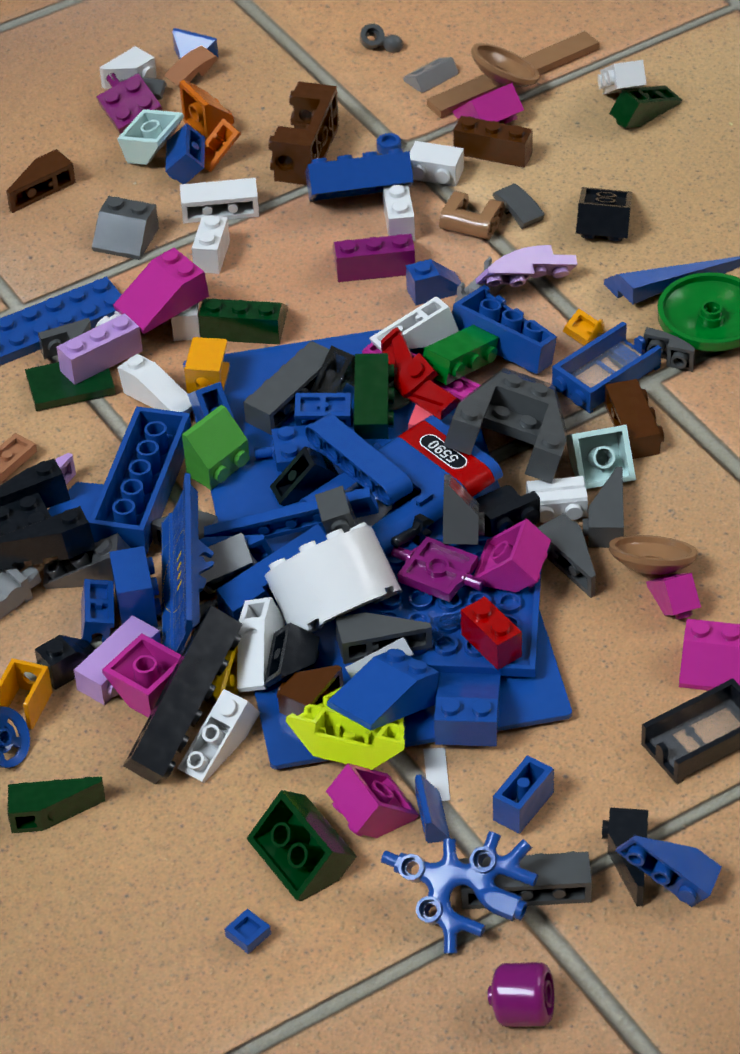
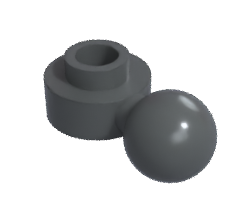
M367 24L361 30L360 42L367 49H377L383 45L387 52L397 53L403 47L402 39L399 36H384L383 29L377 24ZM373 36L375 40L370 41L367 37Z

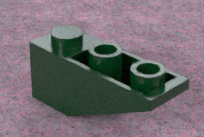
M102 776L8 784V818L11 832L44 831L104 802L105 791Z

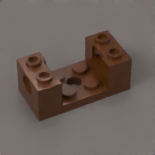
M298 81L295 90L291 91L289 97V104L294 108L291 114V125L294 128L278 126L274 136H270L269 150L272 151L270 169L274 171V181L307 185L305 173L307 165L311 164L313 159L326 157L339 127L337 86Z

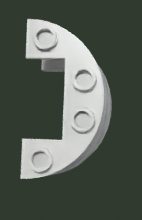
M363 522L345 533L342 528L326 535V541L316 544L315 540L299 547L300 553L287 560L282 558L269 564L270 571L265 574V578L287 624H295L312 633L321 629L325 623L334 620L336 617H341L372 602L375 604L402 592L372 526H367L366 522Z

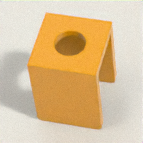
M192 338L184 368L187 394L221 382L224 390L230 368L229 362H223L227 348V339Z
M12 658L0 679V707H9L19 688L29 690L30 692L23 703L28 729L33 730L53 693L49 668L45 665ZM30 672L36 675V681L29 680L24 673Z

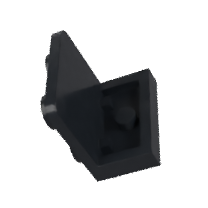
M505 485L475 499L479 503V512H484V536L493 537L525 519H528L533 524L540 522V497L535 491L520 496L512 486Z

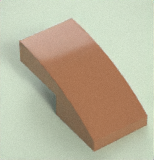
M201 45L178 60L164 76L180 88L179 81L185 80L190 83L197 73L204 76L218 57Z

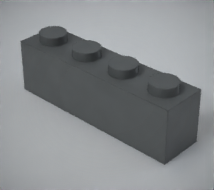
M310 341L292 359L283 364L271 378L265 380L261 387L244 401L245 422L272 435L271 429L280 428L294 415L296 393H318L338 374L337 353Z
M570 851L567 853L525 855L519 865L525 870L538 874L534 887L504 875H498L494 880L497 887L522 896L523 901L528 903L527 906L592 902V878L588 852ZM486 857L483 860V867H487L490 864V857ZM470 858L459 859L462 863H470ZM465 885L460 886L462 910L485 908L477 899L472 888Z

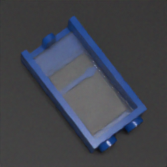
M621 322L553 365L552 385L556 386L557 392L562 393L577 406L592 413L595 407L605 402V384L632 379L638 380L653 369L655 371L658 370L661 366V347L657 345L645 353V339L642 336H638L634 339V345L626 340L627 324Z

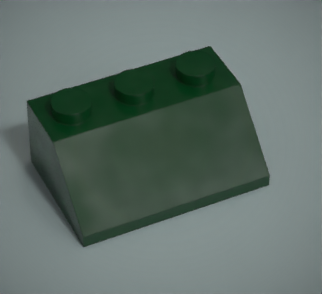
M205 298L202 300L198 315L200 335L202 338L227 339L229 342L280 345L288 306L283 303Z
M284 790L279 792L246 838L295 900L300 902L338 882L357 857L306 795Z

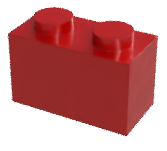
M486 597L461 609V635L497 670L522 657V631Z

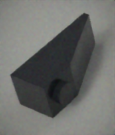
M610 807L609 820H603L602 839L608 840V854L636 906H643L645 873L638 867L630 864L623 856L616 852V849L633 836L647 838L648 810Z

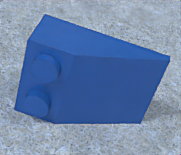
M389 649L385 653L374 656L327 701V707L371 731L435 705L439 671L427 666L423 661L406 655L400 649Z
M440 672L434 716L436 745L497 747L501 675Z

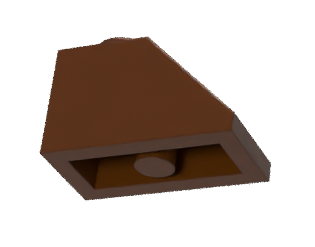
M334 665L294 673L287 682H283L277 691L279 713L286 716L293 713L298 716L304 712L306 705L322 703L323 696L343 686L342 667Z

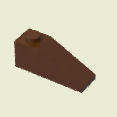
M58 149L36 158L6 191L9 211L14 213L75 184L73 163Z

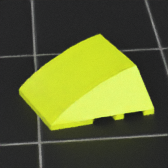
M340 688L323 696L322 703L306 705L304 712L298 716L293 713L286 716V723L314 757L344 764L349 763L373 770L402 752L405 748L404 717L370 731L327 707V701Z

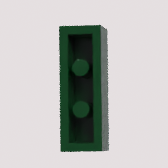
M388 353L355 354L354 431L363 439H389V428H394V411H389V404H394V387L389 388V381H394V364H389Z

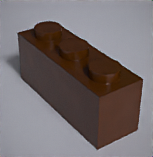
M461 116L453 129V146L464 148V156L525 168L532 155L533 129L482 120L470 116Z
M637 379L605 384V407L614 427L627 425L632 458L636 459L660 454L661 442H664V432L661 425L657 426L654 408L648 405L646 389H641Z

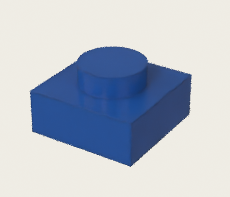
M248 909L224 928L225 936L248 954L271 935V926Z

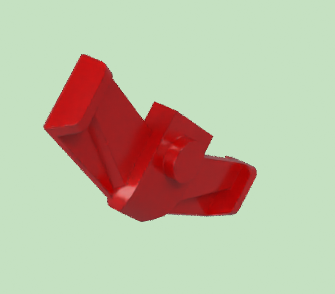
M398 327L394 328L381 340L382 353H388L389 364H394V387L404 398H408L440 420H443L458 406L461 401L460 399L432 382L438 373L420 353L415 357L412 356L404 334Z

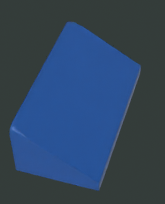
M421 774L416 775L415 794L426 841L434 843L441 842L443 839H450L439 791Z

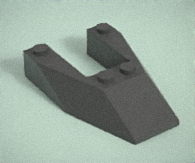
M503 368L459 402L444 446L471 455L481 427L534 445L525 475L552 484L568 435L556 386Z

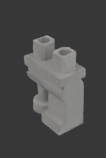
M24 562L14 563V567L11 569L0 570V619L19 607L23 601L28 602L33 598L31 589L39 584L41 579L38 570L32 565L22 572L20 570L25 567Z

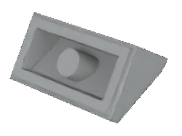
M443 57L409 73L403 79L407 84L422 93L456 76L458 70L453 57Z

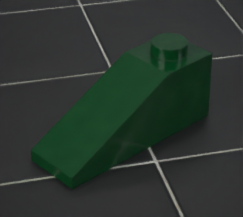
M667 86L622 89L609 114L623 128L640 127L679 105L682 99Z

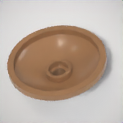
M476 43L473 45L471 50L473 60L482 73L490 78L491 83L500 87L513 83L514 87H524L538 82L540 77L538 70L517 54L491 44Z
M629 535L615 538L609 544V551L616 560L631 570L641 572L642 576L647 578H658L660 574L674 573L688 567L697 559V549L694 546L667 537Z

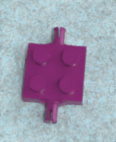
M110 73L111 77L108 74L106 80L111 85V88L96 96L98 103L120 135L143 109L163 111L160 103L139 73L122 82L118 80L114 73Z
M428 536L418 547L411 551L402 547H394L392 549V557L405 561V565L397 573L398 582L448 602L465 585L478 591L484 588L485 579L471 575L478 565L477 555L448 544H443V542Z

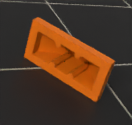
M224 118L205 141L204 168L209 172L213 171L241 135V132Z

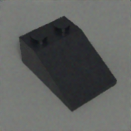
M582 187L578 204L576 234H581V237L587 239H595L596 236H607V240L622 241V238H628L632 192Z

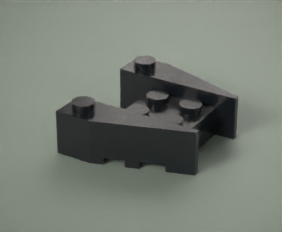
M55 458L29 467L0 485V570L11 569L14 567V563L31 561L32 565L41 564L44 558L58 556L59 561L66 560L96 549L89 522L80 506L68 509L52 517L47 508L70 500L63 473Z

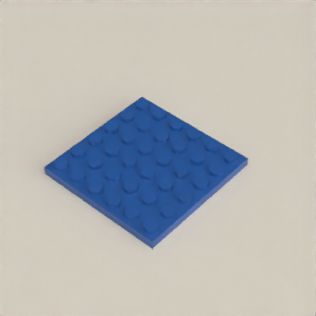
M430 535V538L443 542V535ZM478 536V545H448L477 555L479 562L486 541L492 537ZM410 541L400 547L411 551L419 545ZM391 551L385 556L398 581L397 573L405 565V561L392 557ZM541 576L534 586L526 587L518 592L484 587L481 591L465 585L458 590L450 602L398 582L402 590L401 593L376 604L374 602L369 603L359 610V613H379L380 615L382 611L383 615L385 612L395 615V617L398 616V618L428 622L436 630L438 626L437 624L434 625L435 623L433 622H436L434 618L458 612L461 613V609L483 597H486L493 604L503 603L502 606H505L504 609H506L503 610L504 615L522 631V657L497 670L461 635V623L457 624V622L455 623L456 625L452 624V626L447 627L443 625V628H438L442 635V631L447 633V636H445L446 641L444 636H442L443 642L441 640L440 642L432 640V648L412 651L413 655L410 657L425 662L427 666L439 671V674L442 672L535 677Z

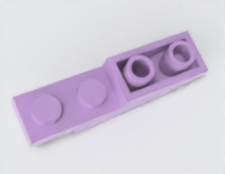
M551 245L531 246L504 255L490 265L475 280L476 284H487L489 287L501 284L519 287L524 285L530 277L538 278L544 275H553L554 278L565 277L578 263L576 255H553Z

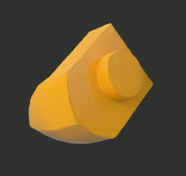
M578 309L564 326L562 332L585 346L604 334L605 325L603 319L597 321L581 309Z

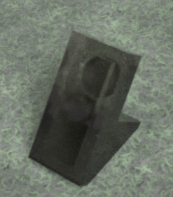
M331 346L309 393H342L346 384L355 387V356Z

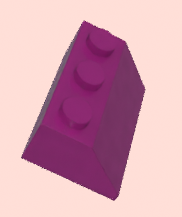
M412 234L344 240L333 243L338 282L406 276V265L415 263Z

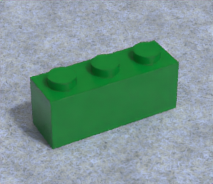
M471 325L425 347L423 357L438 373L434 379L447 385L493 362L498 354L497 344L499 337L475 325Z

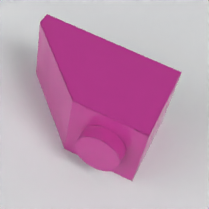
M674 573L646 581L648 589L664 615H675V619H682L692 616V610L701 607L692 573Z

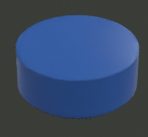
M386 133L377 138V151L382 155L388 154V150L402 148L401 138L396 134Z

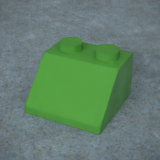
M222 404L182 434L186 473H190L192 479L210 490L219 483L224 482L227 477L250 460L248 439L227 408Z

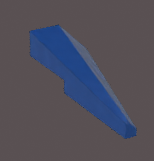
M740 256L621 273L604 279V285L617 298L624 296L633 305L663 292L667 286L682 277L706 272L724 274L739 268Z

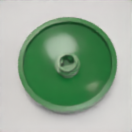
M706 272L688 275L674 281L665 288L658 301L657 317L662 330L686 341L695 347L696 350L725 351L740 347V278L723 273Z

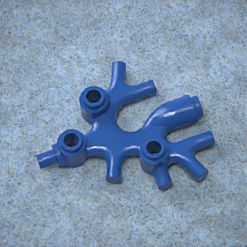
M489 831L484 845L473 850L470 855V863L467 864L462 863L457 857L456 839H443V858L437 863L426 862L415 854L401 852L399 855H396L389 851H384L381 863L394 867V872L400 874L408 881L413 883L423 882L429 890L428 895L418 901L416 914L423 922L441 927L444 935V954H457L458 933L466 931L482 937L486 925L459 915L453 910L450 904V896L456 887L465 885L472 888L480 903L493 914L510 921L515 919L521 921L524 917L528 903L523 901V897L501 889L494 883L496 876L504 875L527 885L535 886L538 874L525 870L519 865L521 859L532 849L524 839L507 855L500 856L497 854L496 848L501 835ZM486 857H490V864L487 867H483V860ZM418 864L419 871L416 874H412V867ZM436 906V914L430 917L429 910Z

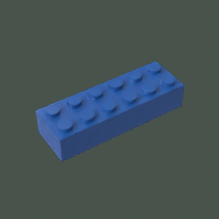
M136 406L88 521L95 543L118 533L130 548L144 546L147 555L153 540L151 523L153 520L162 517L185 458L182 434L191 428L190 413Z

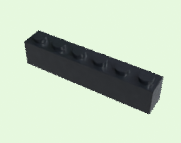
M210 606L202 615L199 625L195 628L123 765L125 768L153 784H156L163 777L167 779L176 765V762L172 761L176 751L181 753L186 746L189 736L185 734L189 726L194 727L200 719L203 711L199 707L202 701L207 702L213 694L216 686L212 682L215 676L218 675L220 677L229 662L225 659L228 651L231 650L233 652L242 637L238 634L242 623L213 606Z

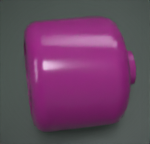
M504 963L497 967L493 974L492 985L488 987V1002L492 1006L494 1016L501 1026L537 1027L546 1026L550 1023L554 1012L555 995L552 973L545 963Z

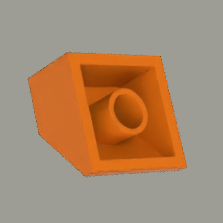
M185 80L179 81L182 113L184 115L183 121L205 137V141L223 118L233 126V114L226 110L217 98H213L206 90Z

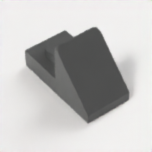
M86 318L39 332L40 349L44 359L58 355L56 346L91 330L90 319Z

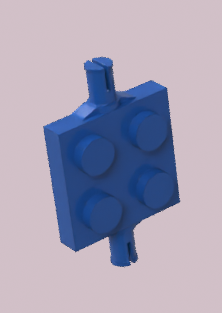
M308 425L284 426L271 429V446L254 448L255 459L272 457L276 462L278 472L284 471L305 446L317 452L319 451L309 442L306 436L305 428Z

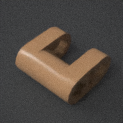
M454 191L441 212L439 219L440 229L488 240L491 239L502 220L505 207L504 202L490 199L481 214L466 211L469 201L468 194Z

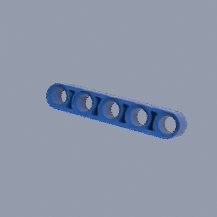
M329 413L305 428L309 442L319 452L363 488L370 487L374 497L385 506H391L413 492L412 482L404 471L333 414Z

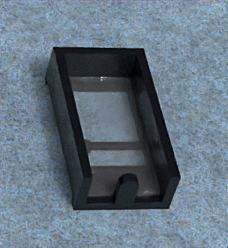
M733 678L642 724L641 745L676 784L683 782L685 777L740 749V685Z

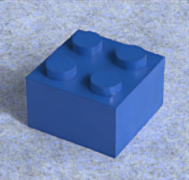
M144 546L109 552L121 625L133 615L157 628V616L162 615L160 599L154 598V596L159 595L157 578L150 577V575L155 574L152 557L146 558Z

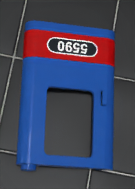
M433 415L420 421L378 449L381 454L408 475L413 488L420 492L419 495L372 525L385 555L394 548L391 544V538L411 528L416 515L421 513L434 522L443 517L444 474H450L472 497L503 476L499 464L474 445L471 455L445 447L444 442L449 426ZM342 472L302 498L299 503L316 500V494L340 486L344 487L346 493L361 489L362 486L345 472Z

